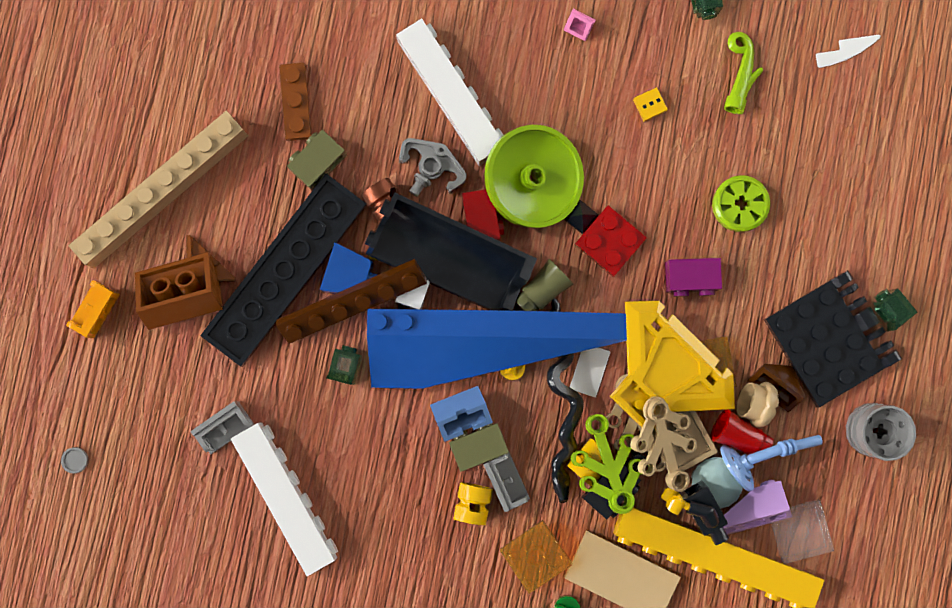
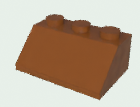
M209 252L135 272L136 313L148 330L223 310L221 289Z

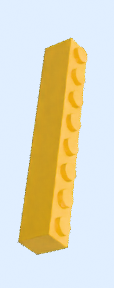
M634 507L626 514H619L613 531L618 536L617 541L625 545L640 544L643 546L642 551L657 556V553L661 552L668 555L666 559L673 563L681 565L682 561L692 564L691 569L706 574L707 570L717 573L715 578L721 581L731 583L733 579L741 582L740 587L755 593L756 589L766 592L765 597L780 602L781 598L790 601L789 606L793 608H815L824 580L818 576L733 544L723 542L715 545L709 535L704 536L701 532Z

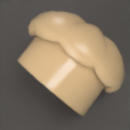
M763 382L760 385L754 383L746 384L737 400V415L750 420V423L755 427L768 425L776 415V408L779 406L777 389L769 382Z

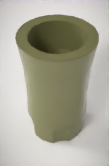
M548 259L537 275L522 289L523 292L518 295L516 302L525 311H538L539 308L542 310L555 297L574 284Z

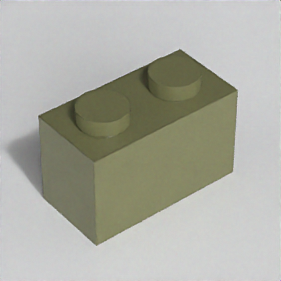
M323 129L319 133H313L306 141L307 146L301 152L299 150L296 151L289 158L288 162L290 163L287 165L289 170L311 191L326 173L329 175L347 156L345 150Z
M490 423L468 434L467 430H464L463 435L453 438L454 440L449 442L460 472L509 453L498 423L493 425Z

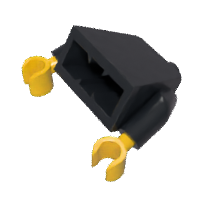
M702 480L682 492H677L670 488L664 490L661 499L667 502L666 507H668L670 512L679 515L683 508L686 509V513L692 515L704 536L710 535L715 545H719L729 539L724 529L728 522L709 487Z

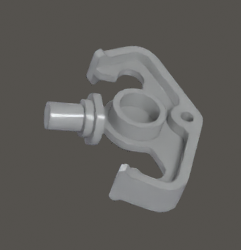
M408 138L403 141L399 163H406L410 159L408 154L410 149H416L422 156L419 162L420 174L415 173L414 175L416 182L409 191L411 194L418 197L424 187L432 184L430 180L438 178L444 171L453 172L457 176L455 181H449L446 186L449 194H452L465 184L466 173L446 145L414 138Z

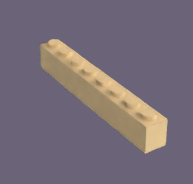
M225 111L68 246L84 265L92 268L97 267L248 137L247 133Z

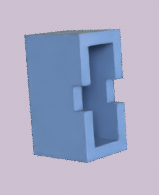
M478 386L430 404L444 442L463 435V431L471 427L475 430L493 423Z

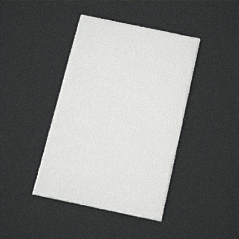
M601 348L582 351L570 388L596 398L610 351Z

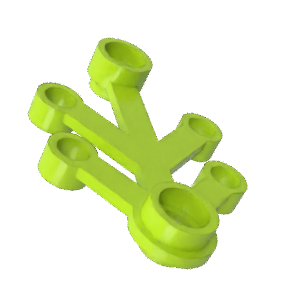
M601 414L591 415L587 418L585 426L586 430L594 435L603 464L588 457L584 451L573 452L571 462L575 466H584L607 478L611 489L598 484L592 476L582 477L579 486L585 492H594L607 499L611 510L615 513L626 514L634 507L635 498L632 490L641 474L639 471L635 472L633 470V464L635 462L639 463L641 460L632 459L628 462L629 474L623 485L619 477L632 449L631 445L627 447L624 444V440L626 437L632 440L634 435L623 434L620 437V448L615 459H613L605 435L609 427L608 420ZM594 420H597L599 422V428L597 430H594L592 428V422ZM579 453L584 457L583 462L580 464L576 461V456ZM587 479L592 481V486L589 489L584 486V482ZM619 496L624 497V504L621 506L617 503Z

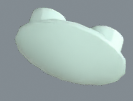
M722 457L705 459L691 475L692 485L702 480L709 487L720 509L728 507L737 501L743 487L733 477Z

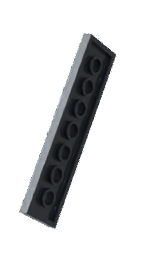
M326 173L222 307L223 310L216 314L200 336L240 367H243L275 326L276 320L282 317L332 252L334 243H339L366 208L367 204Z

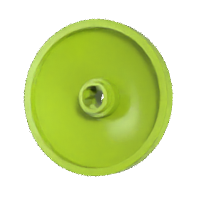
M525 125L513 129L495 143L488 155L485 165L487 194L496 210L508 221L518 226L541 228L554 225L573 211L582 194L584 171L581 158L571 141L551 127Z

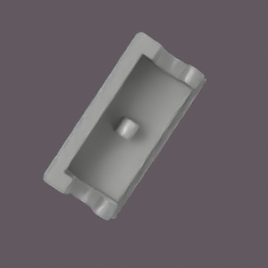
M233 401L190 432L206 453L213 454L230 442L232 437L252 427L254 423L240 402Z
M510 453L483 463L504 512L528 502L530 497Z

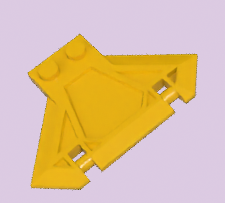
M660 301L625 302L628 376L610 397L634 421L643 427L646 419L643 414V407L645 402L653 396L663 398L668 404L669 410L673 412L735 409L733 373L728 368L720 372L715 367L720 360L673 314L666 319L661 314L665 306ZM653 322L659 326L658 330L651 325ZM708 375L714 380L712 383L706 379Z

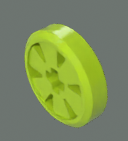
M744 175L734 176L724 181L717 188L712 201L713 212L718 222L726 229L734 232H747L761 225L767 218L770 210V197L764 185L757 179ZM739 197L742 198L743 202H747V206L743 210H740V206L735 205Z

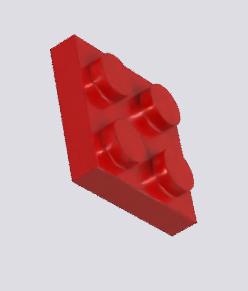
M607 205L574 245L614 277L647 237Z

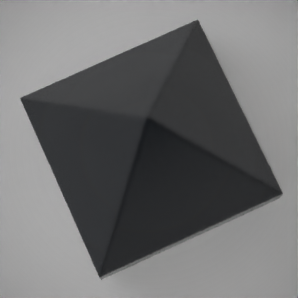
M579 199L573 211L564 220L583 235L599 214Z

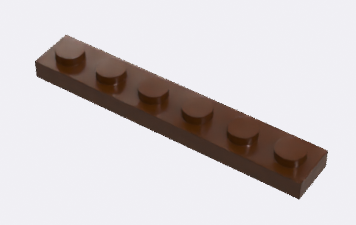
M413 259L277 319L276 327L288 344L423 286L427 284V279L417 261Z

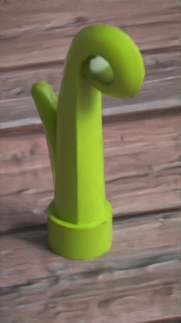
M734 32L728 38L729 49L735 53L743 54L731 93L726 98L724 110L733 114H743L748 92L763 72V68H758L752 73L755 54L753 42L747 34ZM736 40L742 42L743 46L739 47L736 45Z

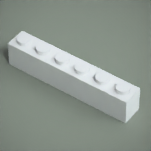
M420 19L396 34L397 42L478 166H481L487 161L491 149L503 136V133L499 128L496 130L490 123L492 120L491 115L485 107L481 109L476 102L479 98L471 86L467 88L463 82L465 77L458 65L453 67L449 61L451 55L444 44L440 46L436 41L437 34L430 23L426 25L423 19Z
M257 423L232 437L231 441L306 576H309L337 559L335 553L338 552V549L331 538L327 540L323 532L325 526L318 515L315 517L310 507L313 505L306 493L302 494L297 485L300 484L296 473L293 470H288L285 464L287 461L285 453L280 447L276 448L272 439L275 436L268 425L264 426L263 423Z

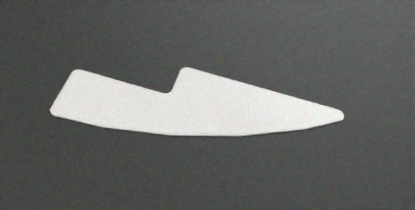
M880 35L839 40L840 50L816 54L818 68L845 61L861 53L880 38Z

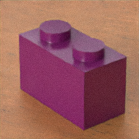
M721 258L672 259L665 262L666 293L673 292L674 297L689 296V292H699V296H713L715 291L722 289Z

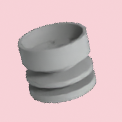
M865 403L855 408L849 415L846 424V437L851 447L858 453L884 461H893L906 456L913 448L916 439V426L911 416L901 408L878 403ZM873 428H878V432L873 433Z

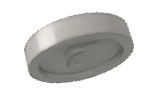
M69 448L61 457V465L69 473H79L87 467L88 455L81 448Z

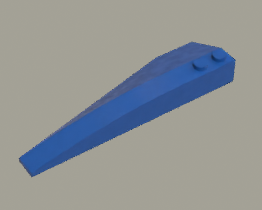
M367 309V343L371 388L424 389L627 341L626 313Z

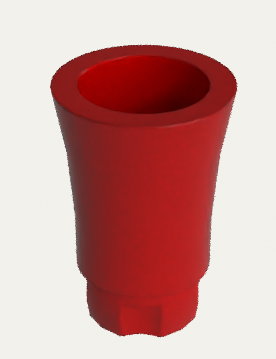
M725 409L718 416L711 431L712 442L729 446L747 455L772 447L774 441L763 430L749 424L729 409Z

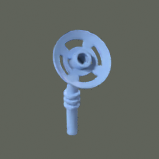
M820 435L799 440L788 439L777 442L775 446L742 456L726 445H723L720 451L733 477L745 490L750 492L754 490V479L750 470L754 468L753 464L778 455L784 457L796 454L798 450L822 445L823 440Z

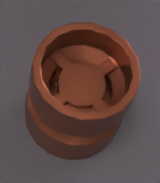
M390 178L380 180L362 194L369 208L375 209L373 214L379 223L383 216L379 212L385 199L391 200L393 194L397 191Z

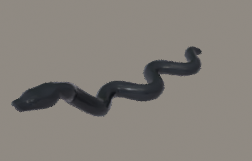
M554 298L551 301L552 309L549 312H561L560 303ZM574 353L561 356L557 362L550 366L546 376L547 384L551 391L570 403L569 413L559 430V440L563 448L555 455L551 462L553 489L560 503L568 501L570 477L563 465L571 459L573 452L577 451L574 431L584 409L581 395L563 384L560 380V374L572 364Z

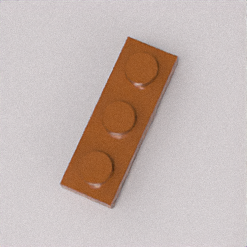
M304 62L281 64L279 69L285 139L287 141L308 139L312 132L306 65Z

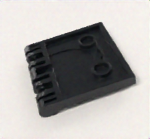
M848 270L763 319L816 407L823 406L902 359L897 349L878 358L877 355L886 352L894 346L891 340L882 343L875 349L870 345L869 341L881 337L886 332L883 327H880L866 336L864 335L863 331L870 329L880 322L870 306L855 315H852L850 312L866 303V298L859 297L849 305H846L842 297L855 292L859 288L858 285L854 283L839 292L837 291V288L853 280Z

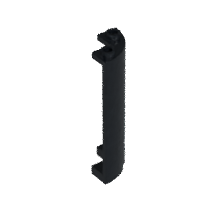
M397 193L393 194L391 200L385 199L379 212L383 215L376 231L370 230L365 244L369 246L366 255L394 268L415 259L430 284L487 310H513L520 289L529 281L537 258Z

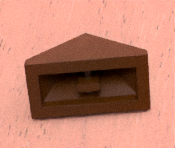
M763 364L748 379V382L758 385L763 382H769L774 385L778 391L779 406L788 413L805 398L803 389L792 366Z

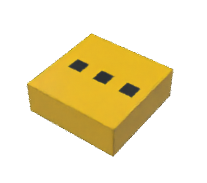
M657 87L633 99L643 122L668 110Z

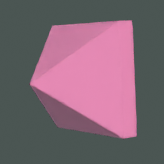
M573 9L564 31L586 41L596 20Z

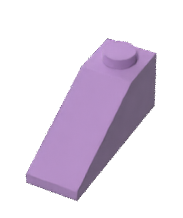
M775 480L764 481L759 487H755L754 490L749 492L724 514L728 522L724 529L727 535L791 518L792 514L781 480L777 482Z

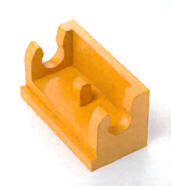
M92 280L91 288L74 317L68 321L66 326L86 338L94 339L120 294Z

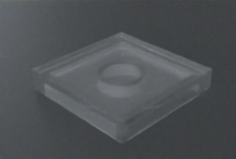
M820 500L789 507L792 514L791 518L771 523L783 564L834 551Z

